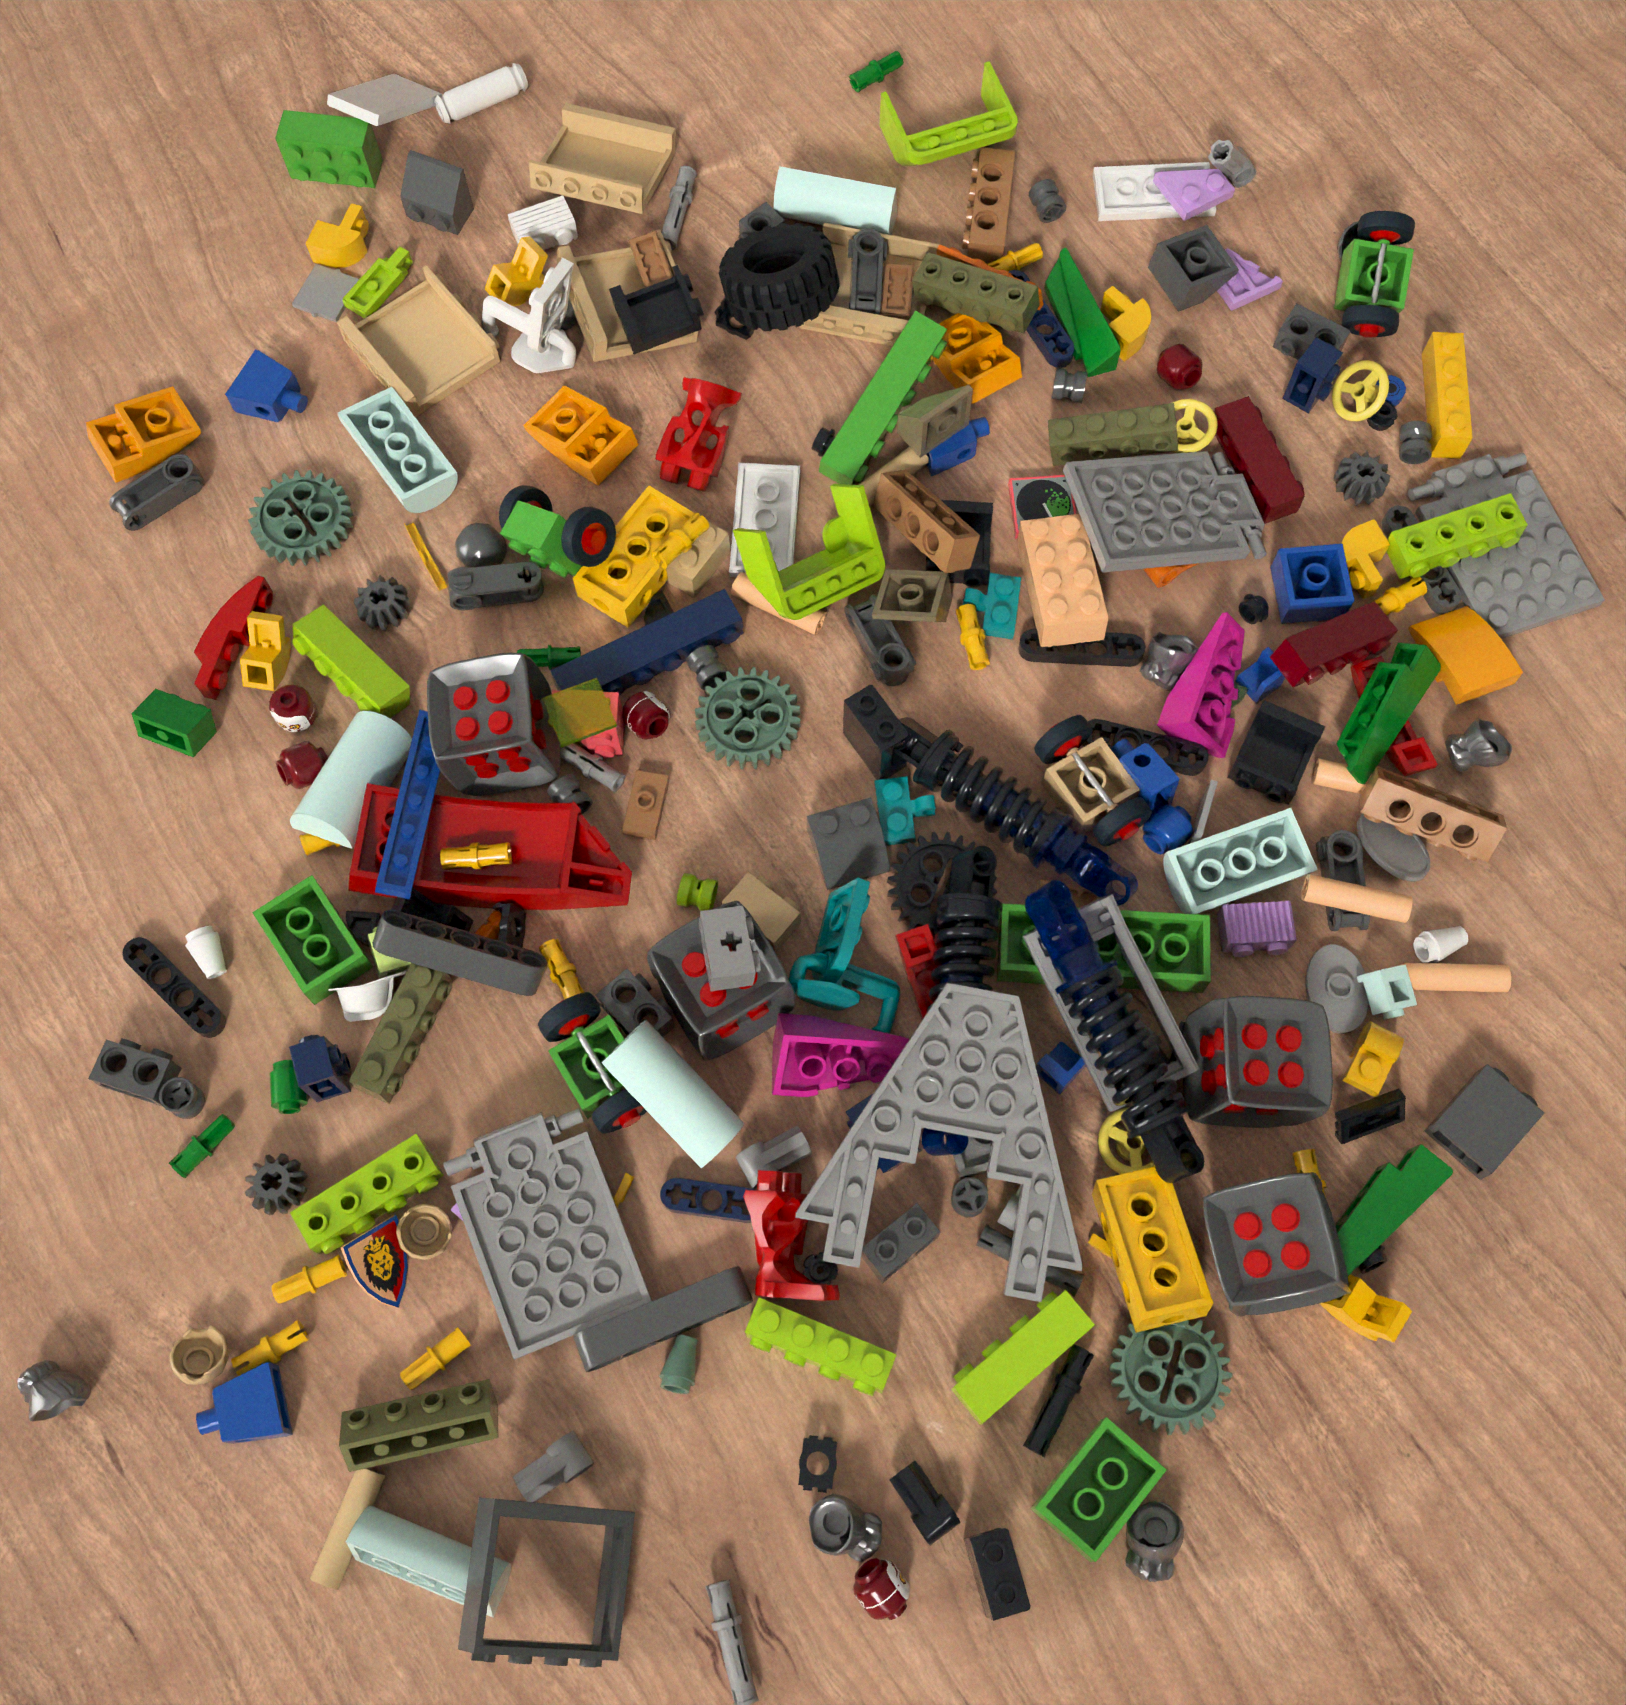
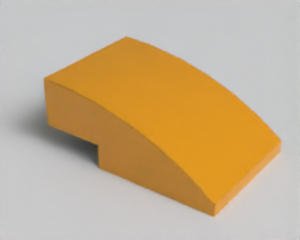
M960 313L938 323L947 329L944 341L948 344L939 359L934 357L932 360L955 389L970 385L973 388L971 405L1022 378L1020 357L1003 344L1001 333L989 323L979 322L973 317Z
M565 385L523 425L524 429L550 453L597 486L639 445L631 427L612 418L606 407Z
M173 386L115 404L116 413L86 422L88 438L115 483L133 477L162 463L189 445L201 434V429Z
M1468 606L1419 622L1408 628L1415 643L1427 645L1441 664V670L1435 680L1437 683L1441 681L1445 683L1456 705L1513 685L1523 674L1516 659L1498 634L1479 614Z

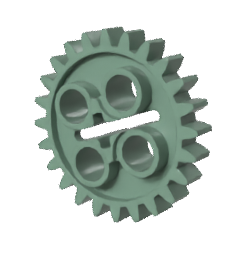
M295 470L293 478L289 479L283 473V482L278 483L276 480L271 479L273 488H261L264 497L253 498L258 507L249 508L253 518L248 519V522L252 527L250 532L261 550H265L269 558L275 555L279 563H282L287 558L291 566L295 565L297 559H301L304 566H307L309 557H313L318 563L320 562L321 553H325L329 557L332 556L329 549L331 546L339 549L342 547L338 540L339 538L348 539L349 536L345 528L353 527L350 517L354 515L348 496L341 485H336L333 478L326 480L323 473L318 474L314 478L311 470L307 471L305 477H301L298 470ZM289 499L293 502L304 520L308 521L312 530L317 534L316 536H312L304 523L294 514L286 500Z
M739 667L738 676L734 677L727 671L724 682L718 677L714 678L716 688L705 686L707 697L699 696L698 698L701 707L695 708V715L698 718L695 721L696 730H700L698 733L699 741H707L705 743L706 752L715 750V760L718 761L726 756L728 767L737 760L742 770L746 762H751L753 768L757 769L758 760H763L769 766L771 755L778 759L782 758L780 748L791 750L789 739L797 740L798 731L795 728L801 727V719L797 717L800 715V706L795 705L797 703L796 694L789 695V684L780 687L779 675L769 680L768 670H765L761 676H757L756 668L752 667L750 674L745 675L742 667ZM747 694H755L758 696L756 699L750 701L745 700L743 698ZM723 712H728L732 714V716L728 719H720L717 717L719 714ZM767 717H776L778 719L773 724L765 723L763 720ZM744 735H748L753 738L751 741L747 743H742L737 740L739 737Z
M1189 1320L1137 1333L1133 1324L1130 1323L1126 1328L1130 1338L1124 1335L1118 1337L1117 1342L1123 1349L1114 1348L1111 1356L1120 1362L1112 1363L1109 1371L1117 1373L1119 1376L1114 1378L1110 1384L1112 1387H1122V1391L1116 1400H1128L1130 1402L1125 1412L1127 1415L1136 1410L1140 1413L1137 1424H1143L1148 1418L1152 1420V1432H1156L1161 1424H1165L1167 1435L1171 1436L1175 1425H1178L1183 1435H1186L1189 1432L1190 1422L1197 1430H1200L1204 1426L1202 1416L1210 1422L1216 1417L1211 1407L1222 1410L1225 1406L1224 1401L1219 1396H1228L1231 1389L1222 1384V1382L1230 1381L1233 1374L1223 1371L1222 1368L1228 1365L1231 1360L1228 1357H1219L1218 1355L1225 1346L1223 1343L1214 1345L1211 1343L1210 1340L1215 1334L1214 1330L1206 1334L1200 1332L1203 1321L1199 1320L1194 1326L1189 1325ZM1150 1341H1159L1165 1346L1166 1355L1156 1356L1149 1350L1148 1343ZM1176 1341H1179L1181 1348L1173 1370L1175 1377L1169 1384L1166 1403L1162 1404L1159 1399L1167 1377V1370L1165 1369L1172 1359L1174 1344ZM1187 1353L1197 1355L1201 1359L1202 1368L1195 1369L1188 1366L1184 1355ZM1144 1375L1151 1377L1156 1383V1390L1152 1392L1145 1391L1139 1385L1138 1378ZM1183 1388L1189 1391L1193 1399L1192 1404L1180 1403L1176 1399L1175 1389Z

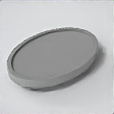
M1363 813L1357 821V833L1363 847L1371 858L1384 870L1397 878L1411 882L1422 880L1430 870V857L1417 834L1413 836L1405 835L1399 832L1392 824L1384 821L1382 823H1375L1364 817Z
M1336 944L1326 945L1312 956L1306 971V993L1308 1001L1323 1005L1328 1018L1329 1030L1339 1034H1346L1354 1031L1362 1024L1369 1009V1001L1364 983H1358L1357 976L1365 974L1361 963L1352 952Z

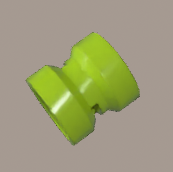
M684 873L678 889L677 905L683 907L697 906L700 911L712 910L717 895L718 880L707 878L703 881L697 879L696 875Z

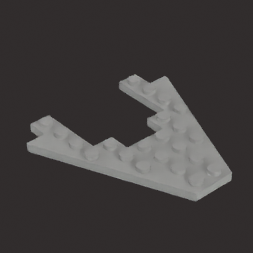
M946 983L797 1209L795 1218L829 1224L823 1261L859 1268L879 1157L915 1164L922 1128L991 1140L992 1146L986 1177L1022 1184L1003 1294L1042 1302L1048 1265L1082 1271L1083 1265L1020 998L1015 995Z

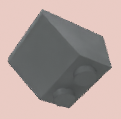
M410 150L407 156L400 195L406 216L415 222H423L434 226L440 231H448L458 235L474 210L464 169Z
M1208 225L1159 242L1148 265L1149 270L1178 312L1203 303L1239 271Z
M871 797L807 816V832L827 890L843 886L858 877L867 879L891 871L882 828Z

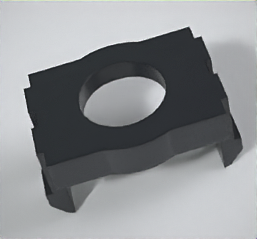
M724 298L721 305L715 310L716 326L732 335H737L747 340L752 336L754 330L746 325L741 328H734L730 325L729 321L733 316L729 311L726 298Z
M496 903L493 909L500 910L502 913L499 941L522 948L525 935L526 912L514 903ZM513 918L516 924L515 937L511 932V921Z
M809 1435V1438L803 1439V1448L799 1459L800 1474L798 1485L803 1486V1490L812 1491L813 1487H817L818 1492L827 1493V1489H832L833 1477L837 1466V1442L832 1441L833 1438L824 1437L823 1440H819L818 1436ZM814 1452H822L828 1457L829 1467L822 1475H814L807 1468V1459Z

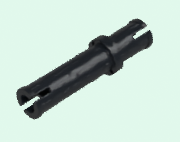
M1072 1345L1059 1374L1055 1373L1052 1379L1054 1384L1030 1434L1023 1444L1024 1447L1045 1458L1050 1443L1067 1412L1070 1402L1075 1393L1079 1394L1082 1389L1080 1383L1094 1358L1092 1353L1078 1345Z

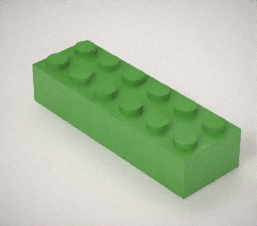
M1003 904L998 927L997 981L1045 984L1022 936L1079 908ZM1120 910L1160 991L1203 993L1211 982L1210 915ZM1109 934L1052 962L1063 985L1072 986L1080 982L1076 981L1079 975L1073 974L1075 969L1081 971L1093 967V971L1085 975L1088 976L1117 965L1124 979V983L1118 988L1141 990L1113 934Z

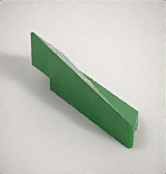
M1063 248L1045 282L1044 290L1057 320L1074 344L1073 356L1075 361L1083 359L1087 378L1114 371L1117 368L1121 352L1120 345L1068 249Z
M1398 643L1391 663L1378 662L1336 743L1348 765L1347 770L1360 784H1366L1374 769L1441 670V664L1427 645Z
M1422 1144L1410 1148L1397 1167L1390 1162L1377 1167L1335 1224L1348 1276L1453 1174V1169Z

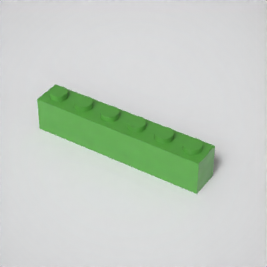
M915 310L822 457L819 466L820 473L838 484L854 485L855 482L861 483L869 471V467L866 466L871 457L876 459L885 445V442L882 441L887 431L891 434L897 427L900 410L902 407L911 404L917 393L914 391L915 386L918 382L923 384L932 370V367L929 366L934 357L939 359L948 344L944 341L947 332L945 327Z

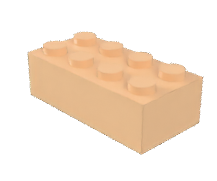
M1080 514L1020 521L1017 545L1040 646L1052 647L1104 640L1109 618L1090 540Z

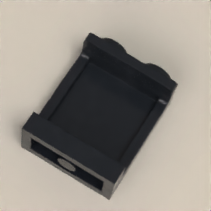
M678 265L672 267L674 277L630 294L624 295L621 285L609 289L615 310L634 355L702 329L699 317L703 316L704 313L698 298L692 299L690 293L694 290L688 274L682 275Z
M941 500L980 535L970 569L948 573L949 582L965 584L970 587L988 585L993 503ZM926 556L925 571L943 572Z
M868 685L845 699L843 734L877 780L887 779L907 767V761L896 754L893 748L908 739V732L875 687Z
M1263 700L1227 778L1233 780L1241 788L1254 789L1265 794L1273 802L1289 805L1298 790L1302 775L1326 726Z
M997 1528L963 1538L985 1616L995 1621L1030 1610L1031 1605L1008 1529Z

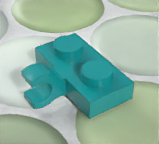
M990 573L986 595L977 589L966 588L963 605L973 604L976 607V611L984 612L982 629L986 636L1013 640L1021 577Z
M907 776L874 780L879 821L885 846L916 842L913 818L935 815L934 795H925L915 800H910Z

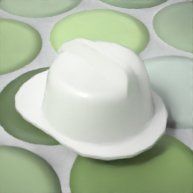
M407 971L360 986L328 989V991H337L344 1017L347 1021L374 1019L386 1012L392 1000L394 978L406 974Z

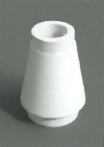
M212 926L198 928L185 936L188 942L185 945L203 973H205L207 979L216 978L227 972L219 933L214 932Z
M1461 926L1423 931L1414 940V951L1418 959L1423 963H1438L1462 946L1467 945L1468 935Z

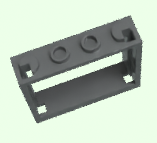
M479 1497L458 1650L472 1653V1661L491 1663L495 1662L496 1655H508V1662L516 1664H532V1657H545L544 1664L567 1666L568 1658L580 1659L579 1666L594 1668L601 1667L602 1660L618 1661L635 1512ZM500 1516L605 1526L592 1644L483 1638Z

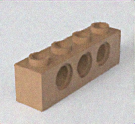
M981 147L979 160L973 159L971 178H977L976 183H970L968 201L974 202L973 207L967 206L965 225H971L970 231L964 230L962 249L968 250V257L981 259L986 264L1002 258L1004 253L1015 151Z
M906 469L881 473L873 507L886 520L891 522L903 536L907 537L918 547L920 552L932 560L941 571L953 573L959 570L970 569L980 535Z
M1376 766L1359 799L1360 812L1368 820L1375 823H1382L1384 821L1392 824L1399 832L1405 835L1413 836L1417 834L1425 837L1430 844L1439 848H1445V846L1458 850L1461 856L1476 861L1478 858L1489 862L1507 830L1503 815L1379 766ZM1396 800L1407 802L1404 807L1399 809L1390 806ZM1430 812L1439 814L1432 821L1422 819L1425 814ZM1460 825H1468L1471 827L1465 833L1454 832V830Z

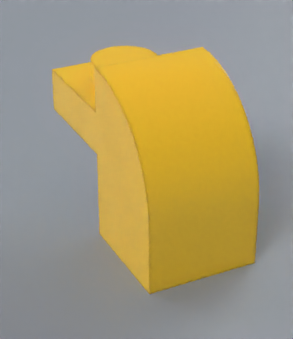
M351 203L339 226L317 220L306 241V246L314 263L332 268H345L356 264L364 258L368 251L363 238L368 233L369 223L362 206Z
M530 236L521 237L512 262L493 265L485 290L490 296H494L513 307L524 304L529 300L533 290L536 287L540 288L544 283L545 276L542 274V270L548 254Z
M1111 286L1104 292L1100 310L1112 321L1108 325L1120 345L1121 352L1119 357L1125 362L1144 345L1151 321V310L1143 298L1133 304L1126 294L1119 292L1114 286Z
M1375 519L1352 528L1341 542L1344 548L1351 585L1355 590H1358L1363 599L1373 596L1383 581L1374 563L1382 560L1390 546Z
M252 611L247 617L250 646L240 658L242 683L244 687L275 691L285 676L290 659L291 638L285 637L283 616Z
M1369 1021L1362 1028L1349 1056L1352 1058V1061L1342 1081L1376 1097L1380 1093L1393 1063L1397 1061L1400 1055L1404 1038Z
M1352 1275L1348 1276L1350 1294L1319 1303L1337 1320L1373 1341H1377L1379 1337L1395 1342L1412 1313V1310L1405 1303L1377 1295L1361 1278Z

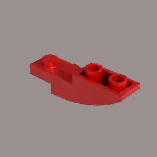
M255 577L239 589L220 608L205 629L194 650L195 655L202 663L194 684L205 698L217 700L220 690H223L227 684V673L231 663L238 657L239 644L250 646L247 623L248 615L252 611L265 613L266 609H269L272 605L273 591L265 577Z

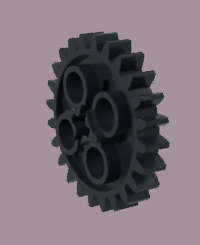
M932 832L930 842H927L920 835L918 847L910 842L907 843L908 855L900 851L897 853V859L901 864L892 863L890 870L897 874V876H889L887 879V883L896 886V888L890 889L887 897L897 898L891 905V910L902 909L903 912L900 914L898 921L901 922L909 919L911 922L908 931L917 926L920 927L928 924L935 940V935L941 931L936 923L939 908L937 907L934 914H931L929 909L938 889V884L948 861L953 860L957 853L974 848V841L965 847L962 845V835L957 838L956 842L951 841L950 832H946L943 840H939L936 832ZM933 858L940 863L941 869L931 872L924 867L923 861ZM951 873L943 894L950 892ZM918 888L923 889L927 892L929 900L923 903L917 902L912 898L911 891ZM993 888V896H995L997 890Z

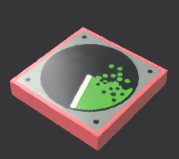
M1065 475L1009 479L1008 487L1015 538H1018L1020 521L1076 514L1075 501Z

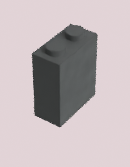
M1487 1064L1470 1078L1424 1132L1479 1180H1482L1497 1169L1543 1116L1544 1112L1537 1107L1538 1104L1534 1098L1527 1093L1520 1092L1510 1084L1509 1078L1501 1070L1492 1068Z

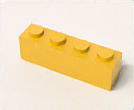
M1432 332L1422 352L1427 423L1432 427V438L1429 441L1432 447L1431 458L1461 459L1473 438L1464 333Z

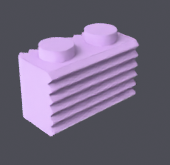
M1291 901L1222 905L1217 913L1222 952H1232L1234 957L1250 956L1257 950H1267L1268 955L1284 954L1297 941Z

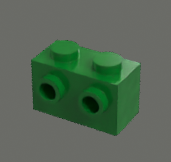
M156 688L131 713L139 737L193 758L217 733L211 709Z

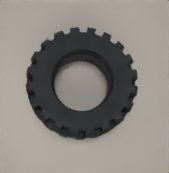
M783 223L776 227L770 225L763 227L761 231L748 233L746 238L737 240L734 247H729L719 266V277L731 315L739 323L753 330L761 328L763 331H772V329L782 331L787 330L790 326L795 325L798 327L804 325L805 321L809 319L811 321L814 320L821 311L825 312L830 307L840 287L831 242L812 226L805 227L799 223L794 225Z

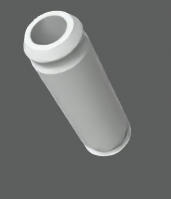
M512 63V67H502L444 92L442 97L437 95L434 103L442 121L450 124V120L458 121L516 96L520 90L525 92L528 88V81L522 67L519 64Z

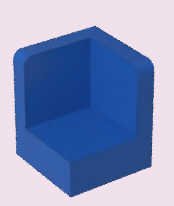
M1269 647L1261 652L1257 662L1240 673L1235 680L1256 704L1278 689L1285 679L1271 660L1270 656L1274 652Z
M1059 1042L1049 1054L1046 1053L1036 1065V1070L1042 1080L1058 1094H1061L1086 1065L1082 1057L1064 1042Z

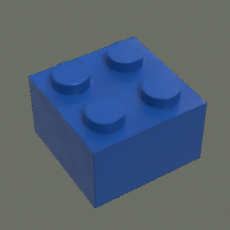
M1343 544L1278 549L1270 569L1281 624L1330 620L1349 611L1355 600Z

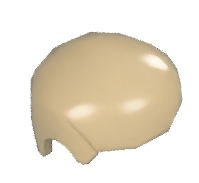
M421 1204L408 1209L399 1220L396 1230L400 1248L409 1257L419 1260L437 1257L445 1251L452 1237V1226L449 1216L438 1206Z
M211 1325L207 1329H189L182 1338L175 1342L169 1355L173 1374L184 1383L190 1385L206 1384L223 1373L229 1359L226 1337L216 1327Z

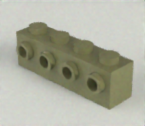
M929 252L912 279L915 299L926 305L932 304L944 308L951 313L970 316L979 322H989L1001 326L1008 331L1014 330L1024 334L1039 307L1037 285Z
M1174 403L1048 420L1049 445L1053 466L1065 465L1066 462L1122 458L1178 450Z
M411 963L349 1080L356 1089L390 1104L392 1098L401 1089L404 1075L410 1064L416 1060L426 1033L432 1029L442 1002L446 1001L451 992L453 980L449 974Z
M490 1379L342 1412L339 1447L348 1471L352 1472L499 1438L498 1404Z

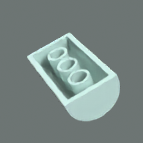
M779 166L774 193V210L782 218L824 225V223L840 224L860 230L873 229L881 234L892 235L897 217L896 188Z
M393 387L338 412L341 423L407 511L411 513L429 511L444 502L454 491L458 481L456 470Z
M372 711L358 712L291 816L290 823L292 828L352 849L356 842L366 785L369 783L390 787L408 757L412 742L409 733L397 722L382 714Z
M1291 808L1167 851L1163 858L1164 872L1169 889L1176 904L1184 914H1199L1318 870Z
M644 1020L602 1062L608 1071L700 1168L711 1161L737 1135L744 1125V1122L647 1020Z
M371 1505L362 1512L346 1540L355 1560L464 1605L472 1547ZM494 1557L486 1614L493 1618L511 1572V1563Z

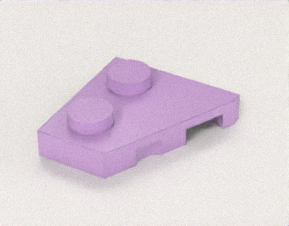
M1219 169L1162 171L1155 173L1153 179L1154 184L1183 221L1232 198L1235 192V188Z
M1228 248L1225 249L1239 271L1219 288L1217 292L1231 311L1281 288L1283 281L1280 277L1275 275L1271 279L1259 272L1260 266L1242 259L1239 254Z

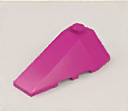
M1228 612L1221 614L1168 695L1157 724L1167 736L1201 744L1206 748L1209 755L1217 758H1225L1234 732L1235 719L1230 718L1232 700H1237L1238 689L1234 688L1235 671L1241 668L1245 630Z
M778 1013L773 1039L772 1095L810 1097L818 1095V1091L834 1087H838L839 1090L848 1089L850 1084L867 1080L873 1083L881 1082L909 1041V1038L816 1016Z

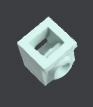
M1406 964L1357 976L1358 983H1364L1372 1015L1382 1013L1384 1020L1403 1016L1405 1015L1403 1008L1417 1005Z

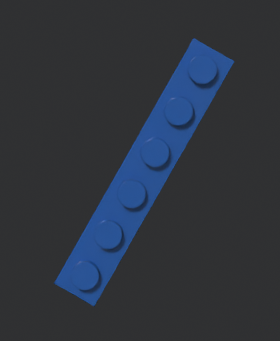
M419 709L375 888V893L409 900L440 774L430 743L428 711Z

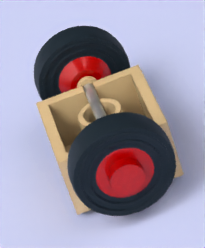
M1075 715L1052 726L1038 740L1034 747L1037 756L1044 764L1057 762L1046 769L1042 785L1058 808L1069 815L1067 821L1079 837L1093 829V834L1099 843L1104 847L1110 846L1121 840H1126L1137 833L1140 827L1149 819L1152 811L1143 798L1137 797L1140 791L1139 787L1102 737L1082 749H1078L1091 736L1092 728L1082 715Z

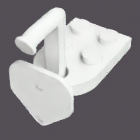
M564 258L561 259L555 268L550 267L544 278L543 285L540 288L536 287L529 298V305H531L530 314L494 296L486 297L483 302L482 329L486 334L491 332L495 337L499 332V328L495 324L497 318L523 332L512 346L511 356L517 364L534 373L569 369L575 365L576 348L572 341L567 338L565 331L561 329L568 308L574 263Z

